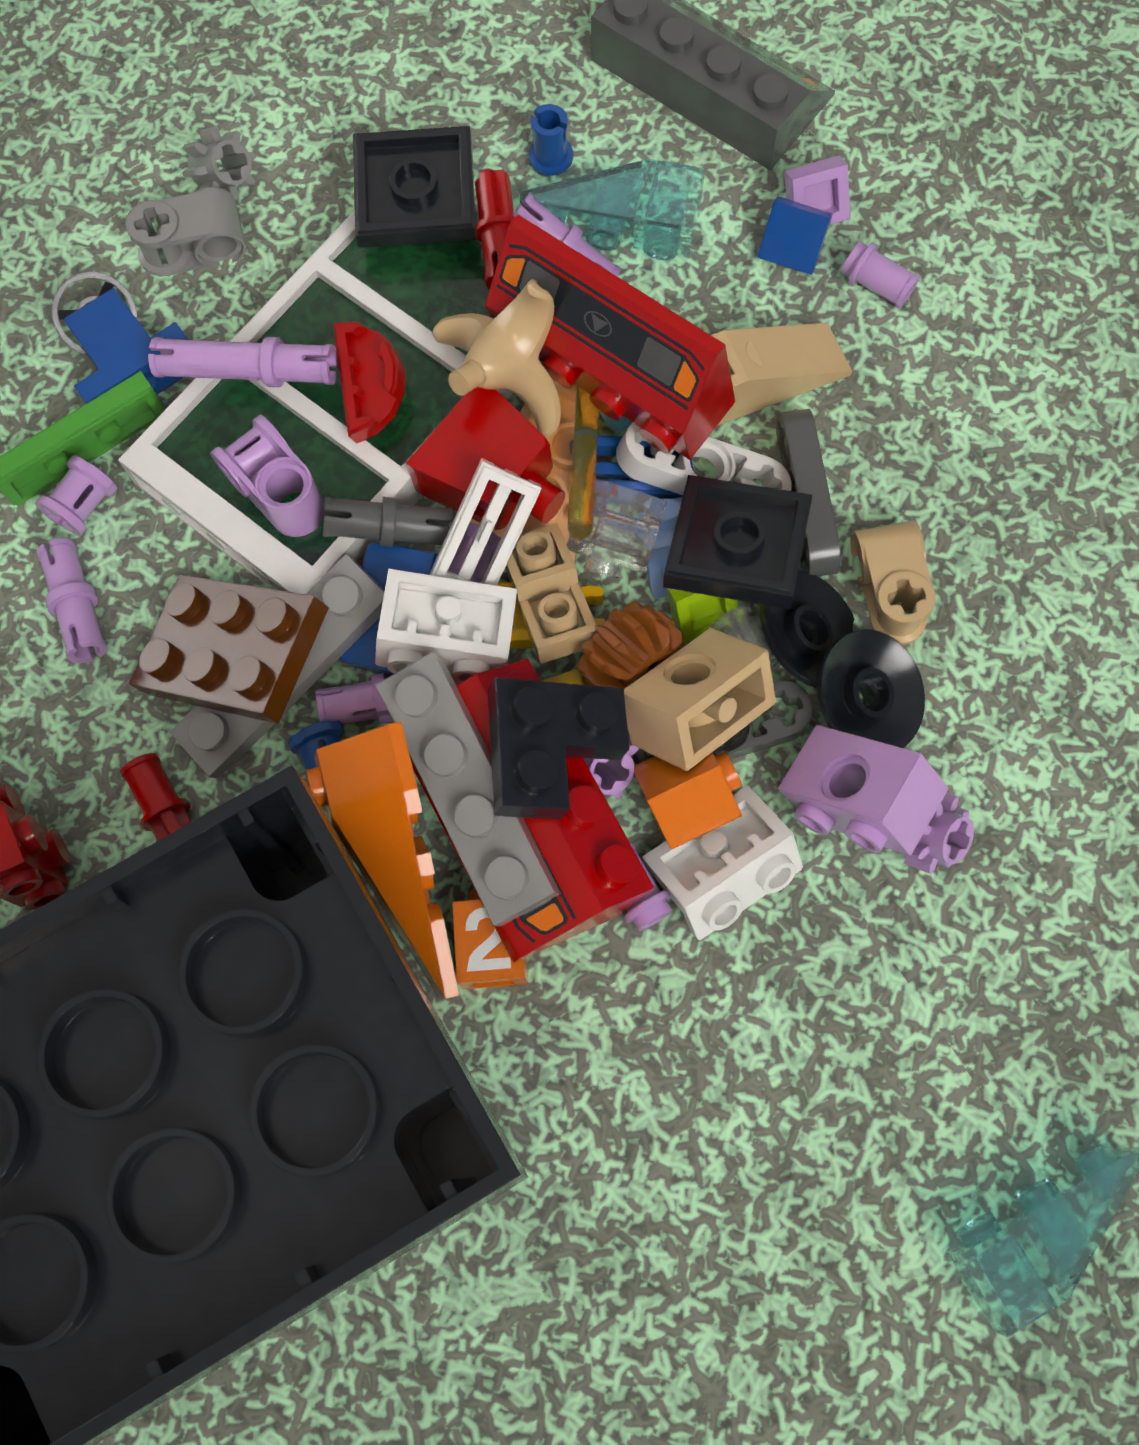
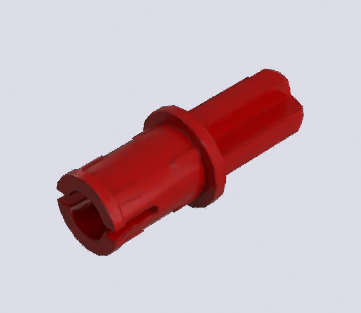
M488 168L482 170L479 174L480 177L475 181L479 222L475 225V237L482 243L486 274L485 285L490 289L509 224L515 216L509 175L503 169L492 170Z
M156 753L138 756L122 767L120 773L123 779L127 781L144 815L140 824L145 831H152L157 841L192 822L187 814L191 807L188 800L178 797Z

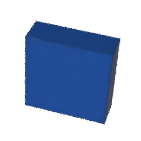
M777 196L771 209L757 258L812 275L817 265L833 213Z

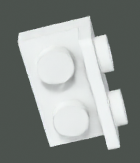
M388 569L376 638L375 664L387 667L390 672L395 674L434 652L442 657L453 680L459 684L475 674L507 665L517 589Z
M748 785L733 795L741 811V817L671 850L667 841L642 856L648 871L664 891H668L670 898L683 912L691 932L698 940H702L715 930L718 931L729 927L738 919L743 910L766 894L776 893L785 888L792 881L795 874L803 868L793 832Z

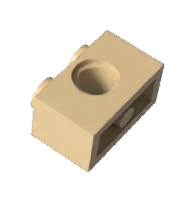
M713 628L706 630L624 689L627 726L631 744L685 771L690 770L776 704L768 650Z

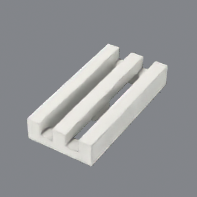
M481 458L430 571V575L474 582L470 579L512 489L521 493V497L481 581L483 584L497 586L542 489L541 485L530 479L525 480L508 469L503 470L495 466L494 463ZM490 479L498 483L497 488L458 573L455 574L448 571Z

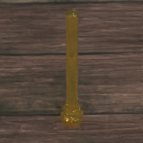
M578 386L576 389L567 529L572 537L585 539L593 530L600 411L590 401V394Z

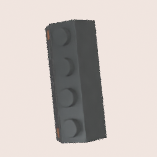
M605 0L591 16L592 61L770 171L835 94V90L685 0Z

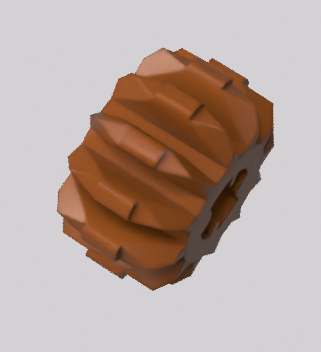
M633 601L627 604L622 611L615 608L610 612L607 621L602 625H595V634L591 639L583 642L581 646L585 654L579 659L576 666L582 674L581 681L590 686L625 689L685 646L681 641L683 633L674 626L675 622L661 610L656 611L649 604L643 606L637 601Z

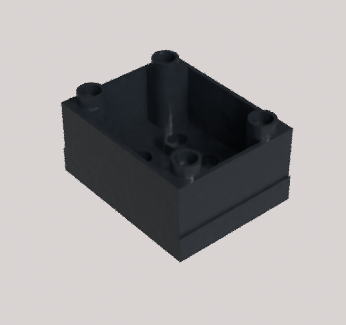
M293 765L0 930V1445H95L528 1178L525 1169L337 833L329 823L310 787Z

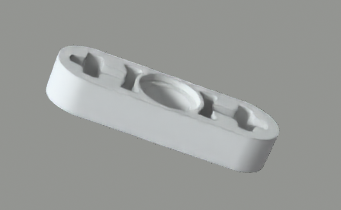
M632 423L616 449V458L621 469L635 480L683 495L688 475L697 476L691 468L690 460L680 454L673 467L671 463L676 456L672 455L675 450L672 449L669 454H665L652 445L650 453L655 457L648 458L644 455V446L640 444L641 441L646 440L639 433L640 427ZM711 437L706 439L693 456L709 460L717 470L718 480L730 481L732 479L731 482L758 486L757 483L753 482L754 479L763 481L762 487L791 491L789 473L781 463L768 456Z

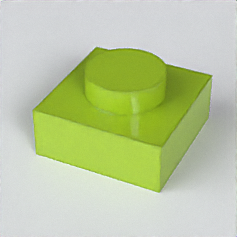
M667 588L672 619L675 622L674 626L683 633L681 640L684 644L694 640L709 628L720 630L740 622L737 600Z

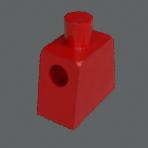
M477 387L464 395L406 462L415 490L439 504L452 507L456 512H458L481 458L494 463L495 466L503 470L508 469L525 480L530 479L541 485L542 489L530 514L542 523H548L558 513L565 500V492L546 479L553 468L549 442L536 427L495 389ZM489 479L472 519L481 523L498 483ZM511 489L494 530H501L509 523L521 493Z

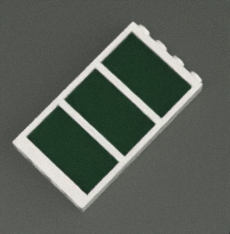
M475 204L477 224L479 222L478 206ZM354 210L230 341L262 343L266 337H279L280 340H283L284 344H333L336 347L333 323L353 321L362 323L366 328L379 332L399 352L406 376L405 394L397 413L377 435L358 444L348 437L338 363V368L329 367L330 371H336L338 374L334 385L284 381L281 387H267L262 380L195 378L118 461L135 485L270 589L306 594L346 553L355 560H364L369 543H379V540L337 536L323 537L324 518L315 531L305 536L291 537L283 535L248 497H244L232 485L215 463L210 452L216 447L226 449L253 428L252 420L261 414L275 427L294 454L307 466L324 503L325 496L335 499L382 503L384 496L395 497L396 504L414 505L422 495L414 488L406 462L463 397L451 389L448 378L451 372L464 364L468 351L437 342L432 335L433 328L440 320L458 314L474 313L490 317L485 306L490 289L485 285L486 274L482 243L478 240L358 248L355 237ZM497 389L506 399L513 394L508 389ZM291 493L285 496L280 503L291 502L301 493Z

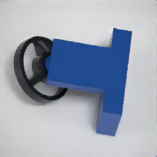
M84 272L70 277L58 288L53 298L51 309L52 320L57 333L69 347L77 352L89 355L99 369L74 385L86 404L139 371L143 373L156 395L184 378L171 376L163 378L154 377L149 367L148 354L161 355L160 351H152L149 348L150 342L154 337L189 340L178 324L174 322L150 337L137 320L136 306L132 296L118 280L103 273ZM90 278L105 281L99 295L84 298L78 304L77 310H58V304L63 292L73 283ZM114 286L123 294L128 303L129 308L124 303L119 294L116 292V290L113 288ZM59 320L65 321L81 346L68 338Z

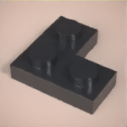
M495 677L487 689L494 816L561 820L570 810L566 757L621 760L629 751L624 688Z

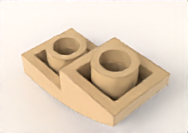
M558 523L520 534L506 564V570L512 588L517 589L516 599L540 664L583 651L581 646L583 642L591 639L595 634L596 623L579 585L575 563Z

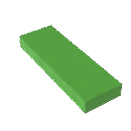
M139 371L1 455L0 491L13 505L19 506L60 481L69 470L66 463L71 456L75 455L87 462H91L151 425L165 409L143 373Z

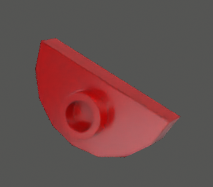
M356 321L333 323L348 437L358 444L377 435L395 417L405 394L406 371L399 352L379 332L366 328L362 323Z

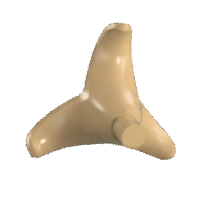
M531 279L518 296L496 318L474 313L453 315L440 320L432 332L437 342L468 351L464 364L449 374V385L456 394L463 396L477 387L495 390L508 389L527 404L534 416L538 430L545 438L551 436L558 429L561 417V406L557 389L550 375L538 359L553 321L555 306L550 292L541 288L536 280Z

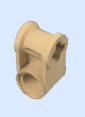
M912 520L852 531L850 539L852 556L859 557L863 576L857 577L858 583L863 587L873 629L893 637L902 645L916 641L923 634L927 618L930 616L936 602L935 591L926 563L923 535L917 521ZM893 602H901V605L892 604ZM904 611H913V613L904 614Z

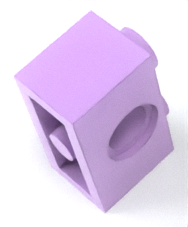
M820 725L814 727L778 787V790L797 809L794 813L796 820L808 829L822 835H828L832 829L844 833L852 842L868 851L880 853L883 847L909 856L913 853L949 789L921 753Z

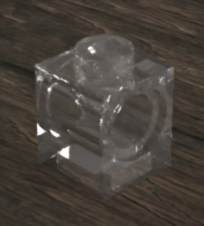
M587 477L568 538L567 547L572 552L586 556L584 569L619 579L622 568L645 574L667 500L614 483Z

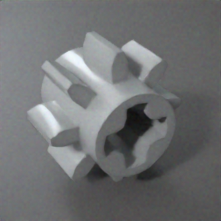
M216 126L200 130L202 143L193 142L183 146L185 152L189 154L188 169L183 171L182 174L183 177H191L200 186L199 190L211 187L225 189L233 195L235 200H238L239 193L236 185L250 186L256 182L250 175L251 161L256 158V154L248 152L239 142L241 135L239 131L228 132L221 137ZM216 160H221L223 169L218 170Z

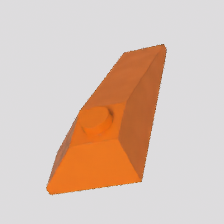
M402 721L387 724L316 749V767L306 769L305 773L308 786L320 807L326 806L330 824L438 997L447 999L458 996L459 992L444 918L437 902L431 903L428 890L434 889L433 874L435 872L431 852L426 848L422 836L415 837L412 824L418 823V813L422 812Z

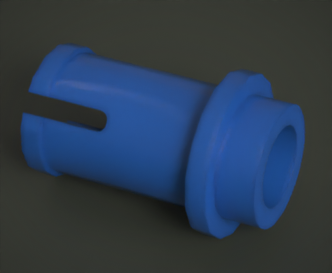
M545 104L534 110L536 117L531 115L530 118L533 143L529 149V161L533 169L538 173L553 176L565 172L571 166L573 149L567 140L568 119L566 112L558 105Z

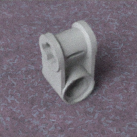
M216 187L203 188L190 194L162 200H148L137 204L129 211L126 217V230L131 241L139 246V261L143 269L151 275L158 277L171 276L207 266L217 267L221 266L219 262L221 260L232 258V263L237 262L246 253V243L236 201L233 195L225 189ZM151 217L156 218L160 232H155L150 220ZM157 249H163L167 259L166 263L161 261Z

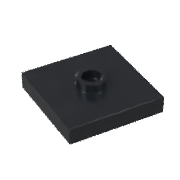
M470 126L353 134L355 237L358 248L477 240L475 237L476 210Z
M688 475L664 571L663 588L791 609L812 495Z

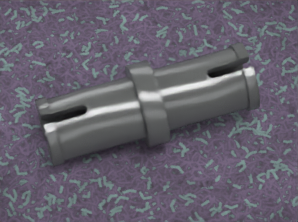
M325 496L323 537L337 536L379 540V546L393 547V541L443 545L450 529L449 524L453 521L452 507L437 508L396 504L395 497L383 496L382 503L335 499Z

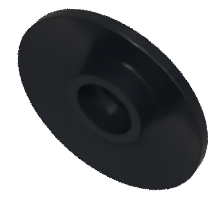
M798 570L791 609L760 604V622L766 642L781 666L800 682L817 688L818 672L825 653L837 639L854 632L853 622L855 618L845 600L830 584L816 575H810L809 572Z
M866 629L854 631L840 637L825 653L818 672L817 694L820 709L828 727L896 747H906L915 737L922 723L925 709V692L919 669L905 647L896 639L883 632ZM859 692L863 696V703L860 699Z

